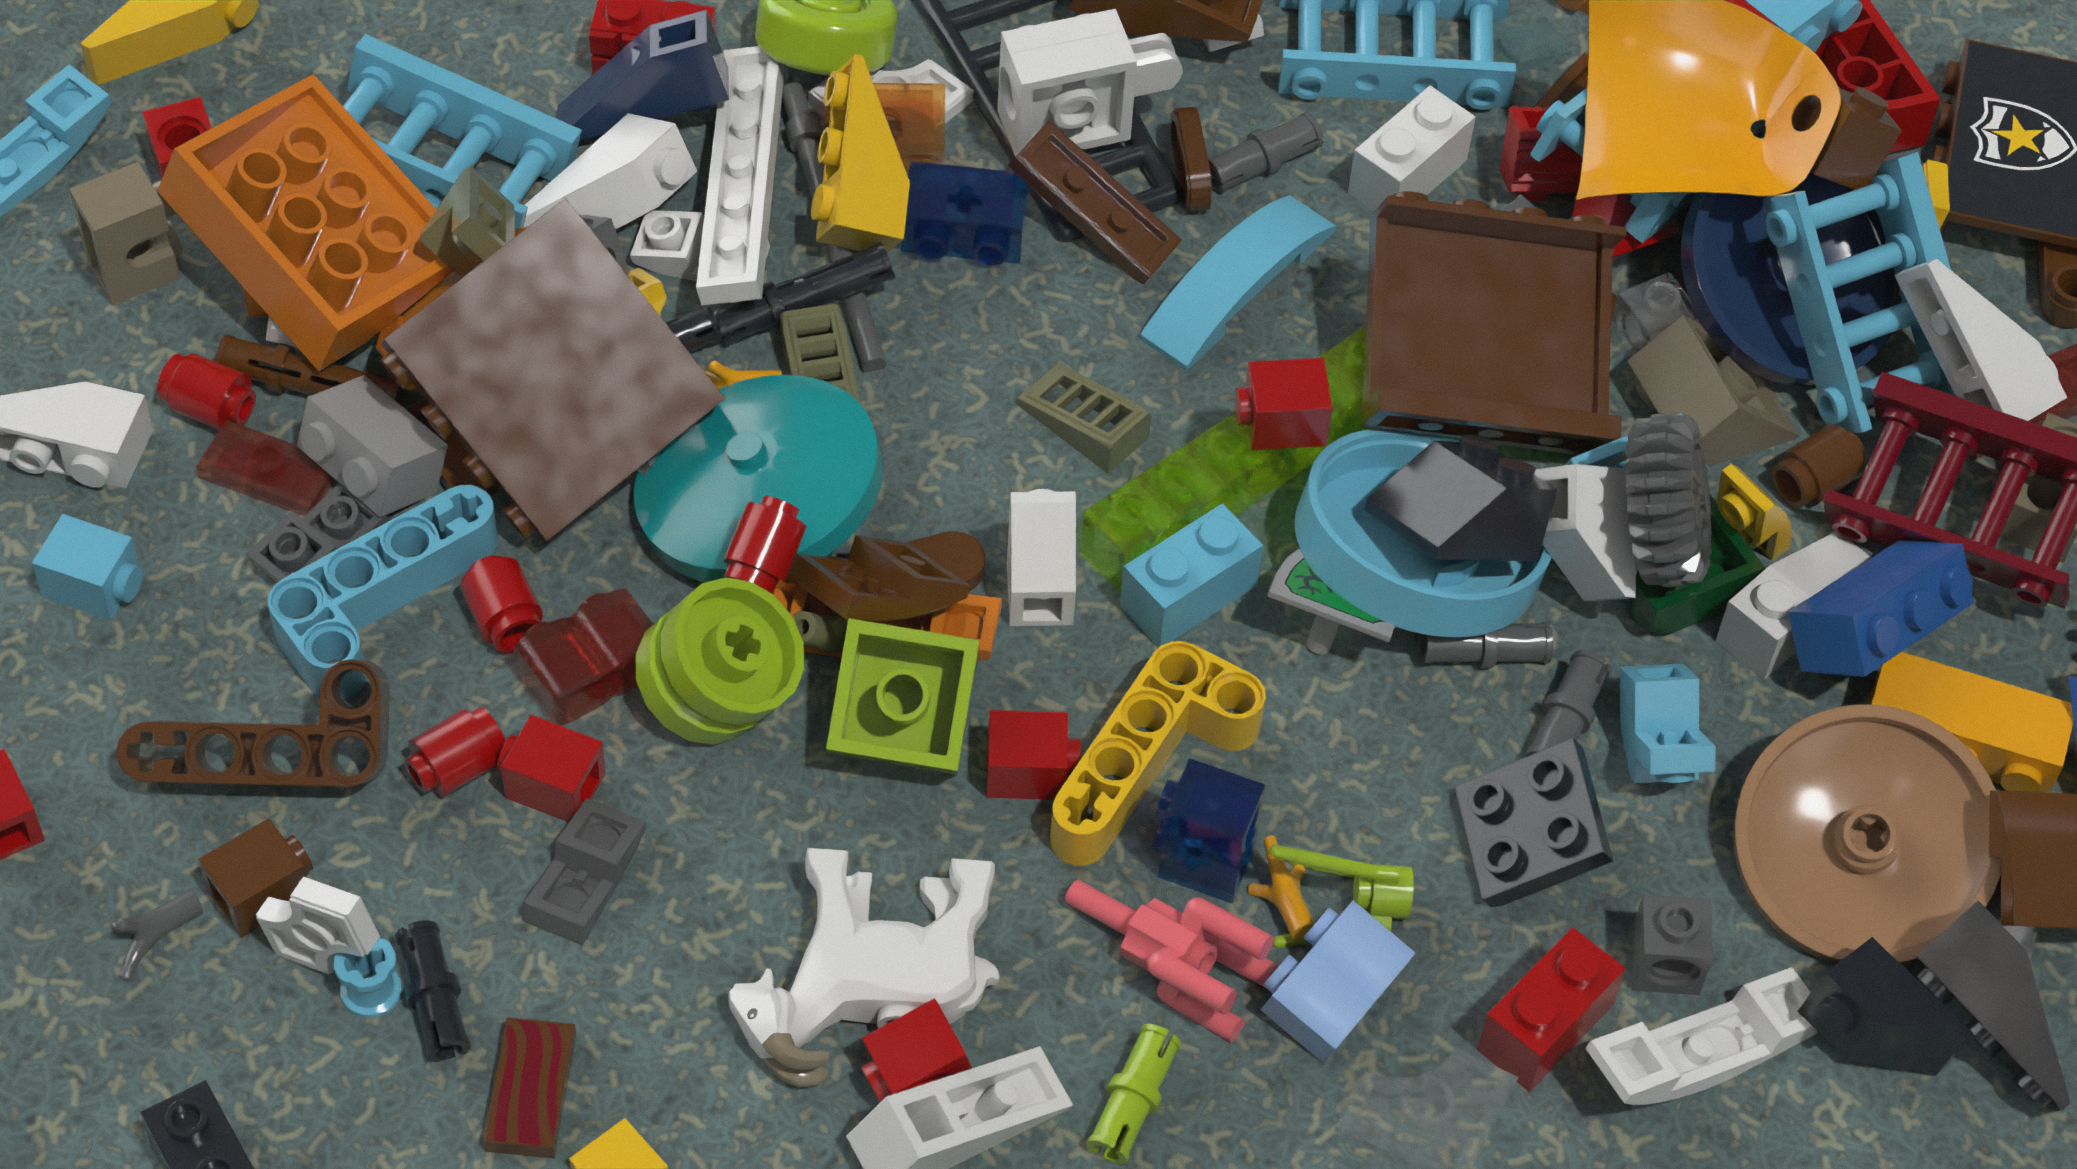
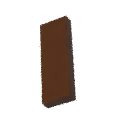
M1050 120L1045 123L1008 165L1128 275L1141 284H1144L1182 241L1180 237Z

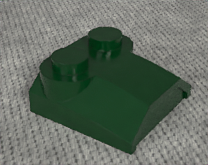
M1711 494L1712 553L1709 556L1710 566L1703 581L1686 583L1684 587L1666 588L1662 585H1646L1637 570L1635 598H1629L1628 610L1632 619L1645 630L1660 634L1672 633L1726 611L1728 601L1765 570L1764 565L1740 533L1723 518L1718 504Z

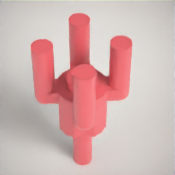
M1079 879L1074 881L1067 891L1065 897L1067 904L1125 935L1120 946L1121 955L1130 962L1149 971L1151 975L1160 980L1157 988V995L1160 1000L1230 1043L1234 1041L1244 1028L1245 1019L1229 1011L1236 1000L1237 991L1208 975L1215 961L1261 986L1264 985L1279 966V964L1266 958L1273 946L1274 936L1204 898L1196 897L1189 900L1183 913L1156 898L1148 904H1142L1136 911Z

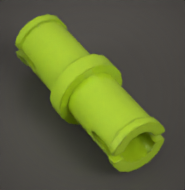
M1144 1024L1140 1028L1139 1037L1122 1072L1114 1074L1106 1088L1107 1094L1110 1096L1092 1135L1086 1142V1147L1092 1154L1098 1153L1100 1147L1104 1146L1105 1149L1101 1158L1117 1165H1125L1130 1157L1129 1153L1147 1115H1153L1159 1108L1162 1101L1159 1089L1175 1055L1182 1046L1181 1040L1175 1034L1170 1036L1167 1043H1163L1169 1030L1154 1024Z

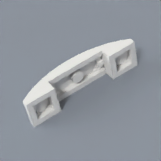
M1791 967L1744 984L1732 1001L1650 1031L1643 1022L1593 1039L1585 1049L1624 1104L1647 1105L1678 1099L1726 1082L1812 1037L1818 1031L1797 1012L1811 992Z

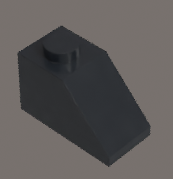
M1873 937L1828 970L1797 1011L1847 1060L1929 1076L1939 1074L1973 1033Z

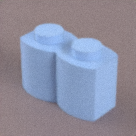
M1354 900L1341 915L1329 907L1304 936V939L1314 947L1300 963L1289 954L1263 985L1273 995L1261 1008V1011L1322 1063L1335 1051L1416 954Z

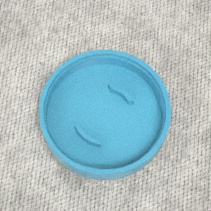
M1368 429L1348 434L1328 445L1318 455L1310 470L1296 509L1295 533L1300 550L1307 563L1317 576L1335 593L1362 611L1394 624L1395 627L1440 637H1470L1488 634L1512 624L1528 610L1551 560V555L1543 544L1538 561L1434 559L1364 510L1367 498L1433 441H1460L1449 438Z

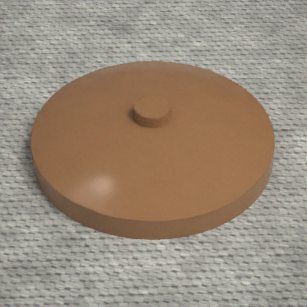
M1850 705L1819 712L1801 720L1780 734L1759 756L1745 780L1735 812L1733 829L1734 852L1741 881L1752 903L1766 922L1783 938L1815 957L1837 964L1873 937L1901 965L1906 966L1919 962L1917 955L1974 903L1979 900L1986 907L1996 889L2001 876L2002 858H1989L1990 791L1996 789L1988 773L1970 749L1945 728L1923 716L1910 711L1880 705Z

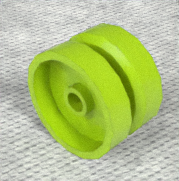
M727 577L705 582L698 586L645 631L636 652V681L648 709L668 730L688 741L711 745L737 739L760 719L765 718L795 693L804 671V642L794 617L775 595L750 581Z

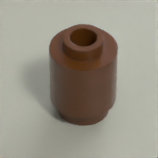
M1829 424L1780 455L1778 464L1773 466L1771 470L1774 488L1783 501L1791 507L1816 506L1823 502L1827 489L1838 492L1862 476L1865 469L1864 459L1866 456L1864 446L1858 436L1852 431L1843 429L1838 425Z

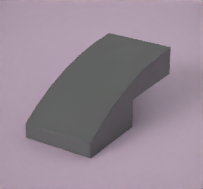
M586 798L557 838L553 862L523 902L522 921L583 945L630 864L645 832L646 822Z

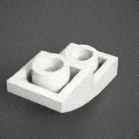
M658 210L646 213L630 253L632 262L659 274L697 281L704 223L703 213ZM769 241L767 242L766 258L770 249Z

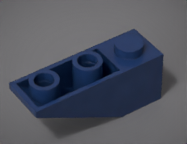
M707 10L649 25L558 105L557 119L581 129L579 141L588 142L603 136L628 113L660 120L661 118L690 110L704 111L712 108L717 103L729 100L728 65Z

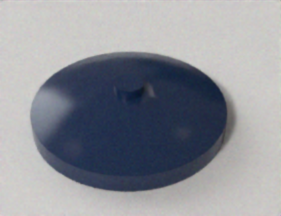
M1810 170L1803 182L1792 191L1783 194L1805 191L1810 206L1853 191L1854 189L1817 176ZM1697 192L1690 204L1684 222L1681 241V264L1688 296L1702 325L1728 356L1756 375L1788 385H1815L1777 248L1770 240L1766 230L1767 213L1763 199L1771 196ZM1877 209L1816 229L1826 265L1884 245L1886 241ZM1894 268L1833 288L1843 324L1901 303L1902 299L1899 295L1898 282L1894 276L1896 275ZM1892 333L1850 347L1855 369L1870 361L1884 347Z

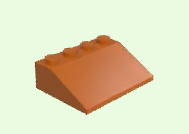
M314 74L174 148L157 190L318 371L365 344L453 272L448 265L420 240L421 232L436 211V208Z

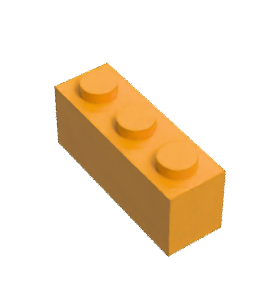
M1900 652L1879 667L1868 701V705L1889 706L1910 711L1942 726L1970 749L1988 773L1991 781L2001 784L2006 791L2051 793L2063 768L2074 722L2070 702L1905 652Z

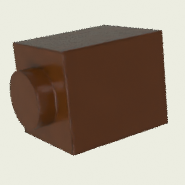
M269 818L198 858L207 892L240 938L261 927L256 919V914L268 897L289 901L290 895L303 877L307 878L306 873L313 870L311 860L300 841L294 835L284 839Z

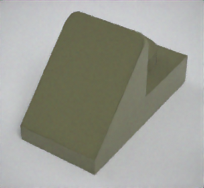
M469 165L459 175L422 230L420 240L458 275H467L482 260L485 261L515 237L514 204Z

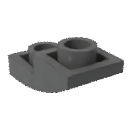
M339 483L303 518L293 511L288 513L246 555L253 564L278 583L292 573L389 522L387 515L379 517Z

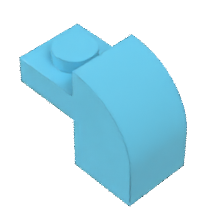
M1684 664L1620 667L1621 733L1629 774L1633 782L1682 783L1699 780V772H1715L1716 746L1699 730V678Z

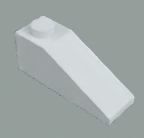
M629 113L625 115L525 204L528 210L524 227L530 226L564 198L570 202L578 214L612 218L615 229L659 207L697 172L676 124Z
M1938 259L1905 269L1894 275L1956 397L2027 421L2067 398L2058 380L2057 368L2052 360L2046 356L2040 342Z
M1834 532L1769 565L1728 601L1716 642L1765 680L1796 652L1788 611L1872 557L1850 540Z
M1041 1046L887 1096L846 1137L864 1169H949L1070 1109L1073 1104Z

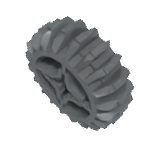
M1672 413L1652 414L1650 418L1636 419L1628 433V444L1626 446L1627 463L1625 465L1626 511L1629 518V534L1631 535L1632 554L1635 556L1636 568L1646 585H1662L1669 588L1684 587L1686 583L1702 582L1710 566L1709 556L1712 553V512L1710 508V488L1705 448L1702 445V434L1699 431L1698 424L1688 415L1676 416Z

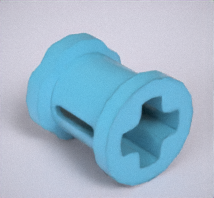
M379 938L369 954L363 957L347 953H336L334 956L335 974L341 983V1000L346 1009L356 1016L364 1018L379 1017L390 1012L399 1002L402 994L401 979L395 971L397 968L396 954L389 941ZM368 973H373V974H374V976H372V977H370V978H363V977H362V975H365V974H368Z

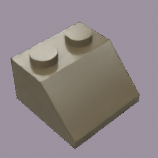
M1684 315L1680 316L1628 360V363L1639 379V382L1635 385L1636 391L1650 409L1659 414L1672 413L1678 415L1682 413V415L1692 417L1698 424L1699 431L1702 434V445L1705 448L1707 465L1719 464L1795 440L1800 436L1765 378L1745 369L1734 361L1716 344L1704 326Z

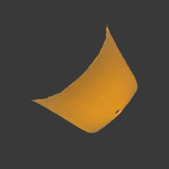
M1589 0V59L1585 136L1580 185L1576 200L1593 196L1628 193L1709 192L1777 196L1792 191L1806 179L1831 132L1841 106L1839 87L1827 67L1809 47L1760 16L1724 0ZM1817 96L1821 102V113L1818 120L1808 130L1796 131L1792 125L1794 109L1804 98ZM1759 120L1766 121L1764 138H1757L1751 132L1750 128L1754 122Z

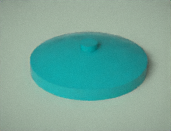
M770 375L740 381L720 388L719 391L725 397L722 402L638 469L634 486V506L637 519L650 546L657 556L675 571L701 582H709L724 578L728 568L724 558L746 503L755 502L761 504L765 495L784 500L800 510L797 519L802 521L807 526L797 553L828 556L852 536L870 513L881 488L884 458L878 435L868 413L852 395L838 386L812 377Z

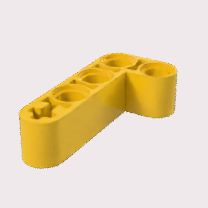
M1171 641L1161 645L1152 654L1056 795L1052 805L1050 844L1055 855L1063 862L1074 866H1086L1097 862L1107 852L1186 732L1228 751H1239L1250 747L1258 739L1262 726L1266 694L1261 681L1250 672L1194 644L1184 641ZM1169 681H1180V682H1183V683H1186V684H1185V685H1175V684L1169 683ZM1226 709H1235V710L1241 711V712H1243V713H1242V714H1232V713L1226 712L1225 710H1226ZM1147 727L1155 731L1142 732L1137 730L1136 728ZM1117 775L1123 777L1124 779L1112 781L1104 778L1103 776ZM1089 808L1093 810L1092 820L1086 819Z

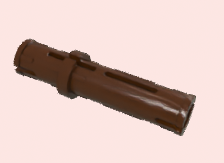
M226 334L222 338L216 353V362L249 375L251 380L265 383L267 390L283 394L285 389L312 396L337 386L336 384L321 381L320 377L345 383L365 375L398 404L402 405L405 398L406 390L394 379L334 363L318 371L306 356L296 354L295 347L283 343L274 348ZM259 361L280 368L298 371L301 373V375L294 374L292 372H288L285 370H279L264 365H260Z

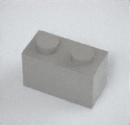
M365 375L307 397L297 442L299 449L379 517L427 498L437 492L448 445Z

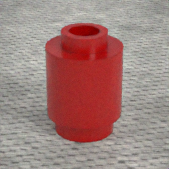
M180 353L173 355L164 365L157 383V395L159 399L167 402L171 411L222 432H229L235 424L243 425L251 416L256 403V393L252 390V381L249 375L196 353H191L187 356Z
M766 495L763 496L761 504L747 502L724 558V562L728 564L724 578L753 582L771 594L774 593L777 585H784L807 529V526L797 519L800 510L784 500Z
M496 555L486 556L474 562L463 577L460 590L484 640L494 644L495 648L502 653L517 652L532 645L543 632L541 623L543 611L519 562L511 557Z
M479 707L472 712L462 709L409 740L408 747L411 755L404 759V763L413 782L423 793L433 789L439 797L443 798L497 766V758L506 740L497 722L485 708Z

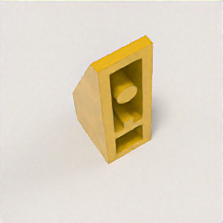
M129 0L80 43L89 80L100 85L220 42L236 27L242 28L253 19L259 7V1Z

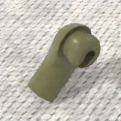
M800 611L793 615L804 645L827 653L843 652L848 620L838 613L819 616L807 611Z

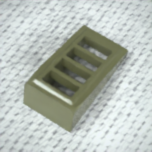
M828 304L781 313L779 316L780 342L788 375H800L819 380L839 377L840 380L829 383L840 387L861 404L839 305ZM829 354L834 355V357L802 362V359L804 358L817 357Z
M1060 363L1056 364L1017 398V405L1107 474L1149 438L1151 413L1134 401ZM1057 384L1067 389L1052 403L1042 398ZM1076 397L1083 401L1071 412L1064 410ZM1093 409L1099 413L1089 422L1083 420ZM1110 421L1115 426L1108 432L1102 430L1101 428Z

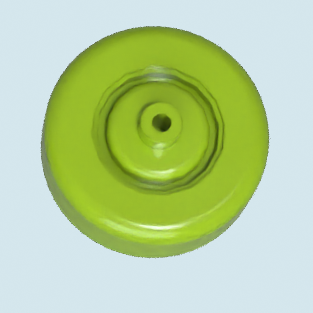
M759 0L755 39L760 49L767 56L797 70L830 75L832 71H838L854 54L863 55L870 73L885 66L893 55L898 11L892 0Z

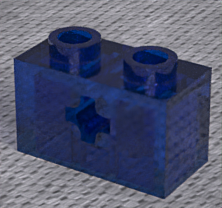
M910 161L908 172L910 187L904 240L901 241V252L916 253L925 259H939L947 256L975 259L985 265H999L1003 262L1020 264L1029 187L1014 171Z
M1189 758L1179 782L1168 779L1158 802L1156 817L1161 818L1151 849L1153 852L1161 854L1158 878L1233 904L1255 851L1266 784Z

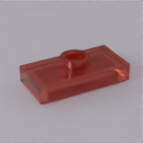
M229 420L225 421L196 465L200 479L282 509L293 511L302 516H305L326 496L336 480L299 449L297 445Z

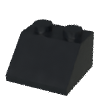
M1463 435L1460 442L1433 441L1367 498L1364 510L1434 559L1538 561L1557 489L1535 476L1536 469L1532 465L1517 459L1507 458L1499 453V445L1493 440L1477 435Z

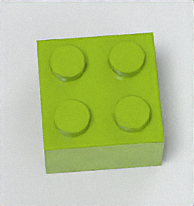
M848 618L826 746L827 752L833 755L958 775L980 640Z

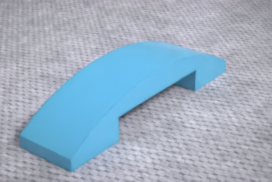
M70 64L25 100L30 116L0 140V217L50 181L70 161L90 137L112 103L108 93Z
M1291 195L1277 199L1260 208L1227 233L1193 266L1149 320L1140 334V340L1187 371L1225 336L1226 323L1292 261L1300 265L1336 231L1337 226Z

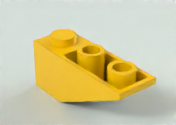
M854 54L838 71H832L826 84L824 104L827 107H831L829 127L824 129L818 146V162L825 165L823 182L818 185L813 196L811 218L818 221L816 242L857 251L881 242L888 253L904 240L910 181L863 55Z

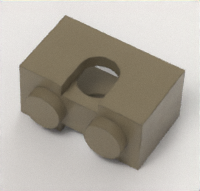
M139 162L69 189L88 265L112 306L180 279L175 256L183 254V248L170 220H167V217L175 214L174 209L157 192L161 181L159 180L151 184Z

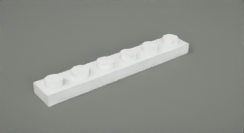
M759 46L730 49L723 52L728 65L729 100L717 103L696 283L701 305L762 299L785 65L767 56Z

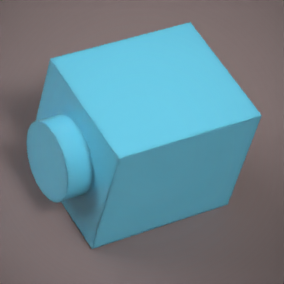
M65 514L61 515L32 561L42 597L108 620H112L123 601L131 602L135 598L143 579V569L139 565L132 537Z

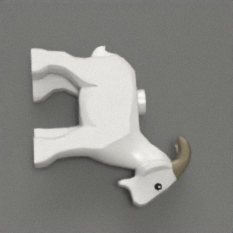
M807 848L805 871L807 879L813 885L817 894V922L813 937L806 949L790 992L781 987L774 989L772 970L766 969L759 981L735 984L728 995L730 1010L739 1023L750 1047L780 1080L797 1087L817 1086L828 1079L827 1069L821 1066L829 1061L830 1053L827 1051H805L802 1048L809 1044L825 1028L840 1020L877 1024L879 1029L934 998L949 1024L964 1016L967 1011L973 1010L982 999L985 988L989 985H998L1000 980L996 966L988 960L976 956L974 952L975 934L987 917L989 897L994 883L995 864L992 861L951 859L949 868L950 878L924 877L920 879L922 902L935 916L934 922L926 927H921L910 922L869 921L872 873L857 872L854 875L846 876L848 851Z

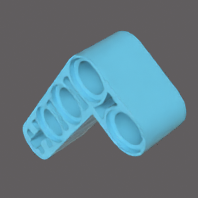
M459 485L450 488L283 578L272 587L268 594V609L275 639L280 649L312 692L320 698L323 676L331 666L336 664H326L327 662L350 659L364 660L360 637L357 633L358 630L466 572L477 560L493 555L497 547L498 535L494 505L490 495L482 488L473 485ZM356 585H363L358 588H350ZM299 616H306L301 619H293ZM352 670L345 674L339 687L341 698L345 700L358 693L366 681V675L357 670Z

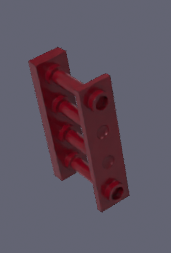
M1882 371L1872 394L1875 418L1881 420L1884 428L1852 497L1827 489L1823 498L1826 523L1832 525V529L1840 536L1859 543H1864L1867 539L1887 546H1891L1899 540L1963 544L1967 569L1971 576L2010 589L2017 599L2027 604L2045 607L2049 603L2065 609L2070 598L2069 574L2056 570L2077 523V437ZM1917 432L1940 440L1943 449L1912 517L1909 518L1878 507L1876 504L1907 437L1913 436ZM1978 453L1998 460L2003 469L1971 539L1935 526L1966 457ZM2039 474L2059 481L2063 490L2032 560H2028L1995 547L2026 478Z

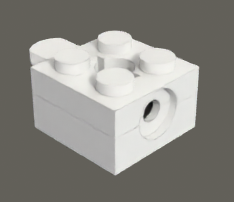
M1116 9L1092 14H1081L1072 18L1038 25H1026L1018 29L1001 32L998 114L1015 157L1048 120L1082 150L1130 140L1134 97L1172 89L1181 78L1183 73L1182 65L1175 54L1171 39L1165 33L1128 40Z

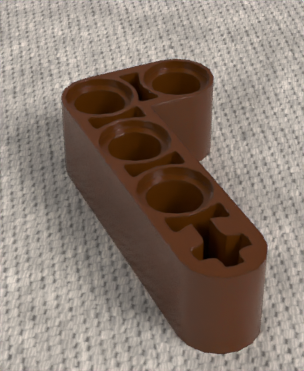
M350 659L339 661L331 666L323 676L320 687L319 724L164 720L136 723L126 729L118 740L116 749L118 763L124 773L135 780L144 782L344 787L368 783L381 774L386 766L388 757L390 697L388 678L382 668L367 660ZM352 670L365 674L371 684L370 698L360 708L350 707L340 696V682L345 674ZM185 731L189 733L188 738L185 735ZM153 733L155 744L167 746L185 745L184 757L157 759L153 763V769L151 758L140 756L139 749L141 744L152 741ZM217 733L229 738L235 749L234 761L225 771H219L211 767L205 757L206 744ZM283 735L291 736L297 740L302 749L301 763L291 773L281 771L272 761V746ZM350 736L362 740L369 749L370 758L368 765L358 775L348 773L341 767L338 761L339 746ZM185 765L188 769V772L184 771Z

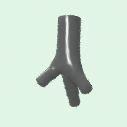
M189 890L141 916L119 918L112 923L111 928L114 934H135L119 974L121 980L126 982L132 980L139 961L162 936L203 913L202 905L193 891Z

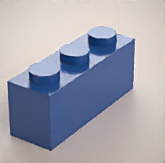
M1899 540L1788 611L1800 671L1865 677L1974 603L1972 595L1973 583L1971 574L1967 569L1963 544Z

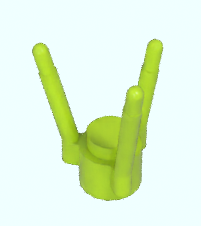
M1272 845L1269 849V854L1273 858L1287 860L1290 865L1300 864L1304 868L1313 871L1353 878V900L1390 932L1392 918L1408 919L1410 917L1414 892L1413 870L1410 866L1367 864L1281 845ZM1288 933L1275 936L1273 946L1281 949L1310 943L1307 940L1295 941L1291 934Z

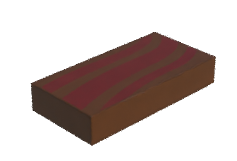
M507 1017L483 1141L485 1152L555 1159L577 1035L575 1024Z

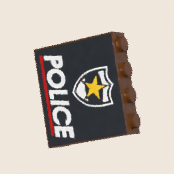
M1966 39L1959 62L1949 60L1945 69L1941 94L1950 95L1951 98L1950 103H1941L1934 130V136L1944 138L1943 146H1934L1930 159L1946 163L1948 167L1950 211L1940 228L1941 234L1944 232L1947 221L2077 248V62Z

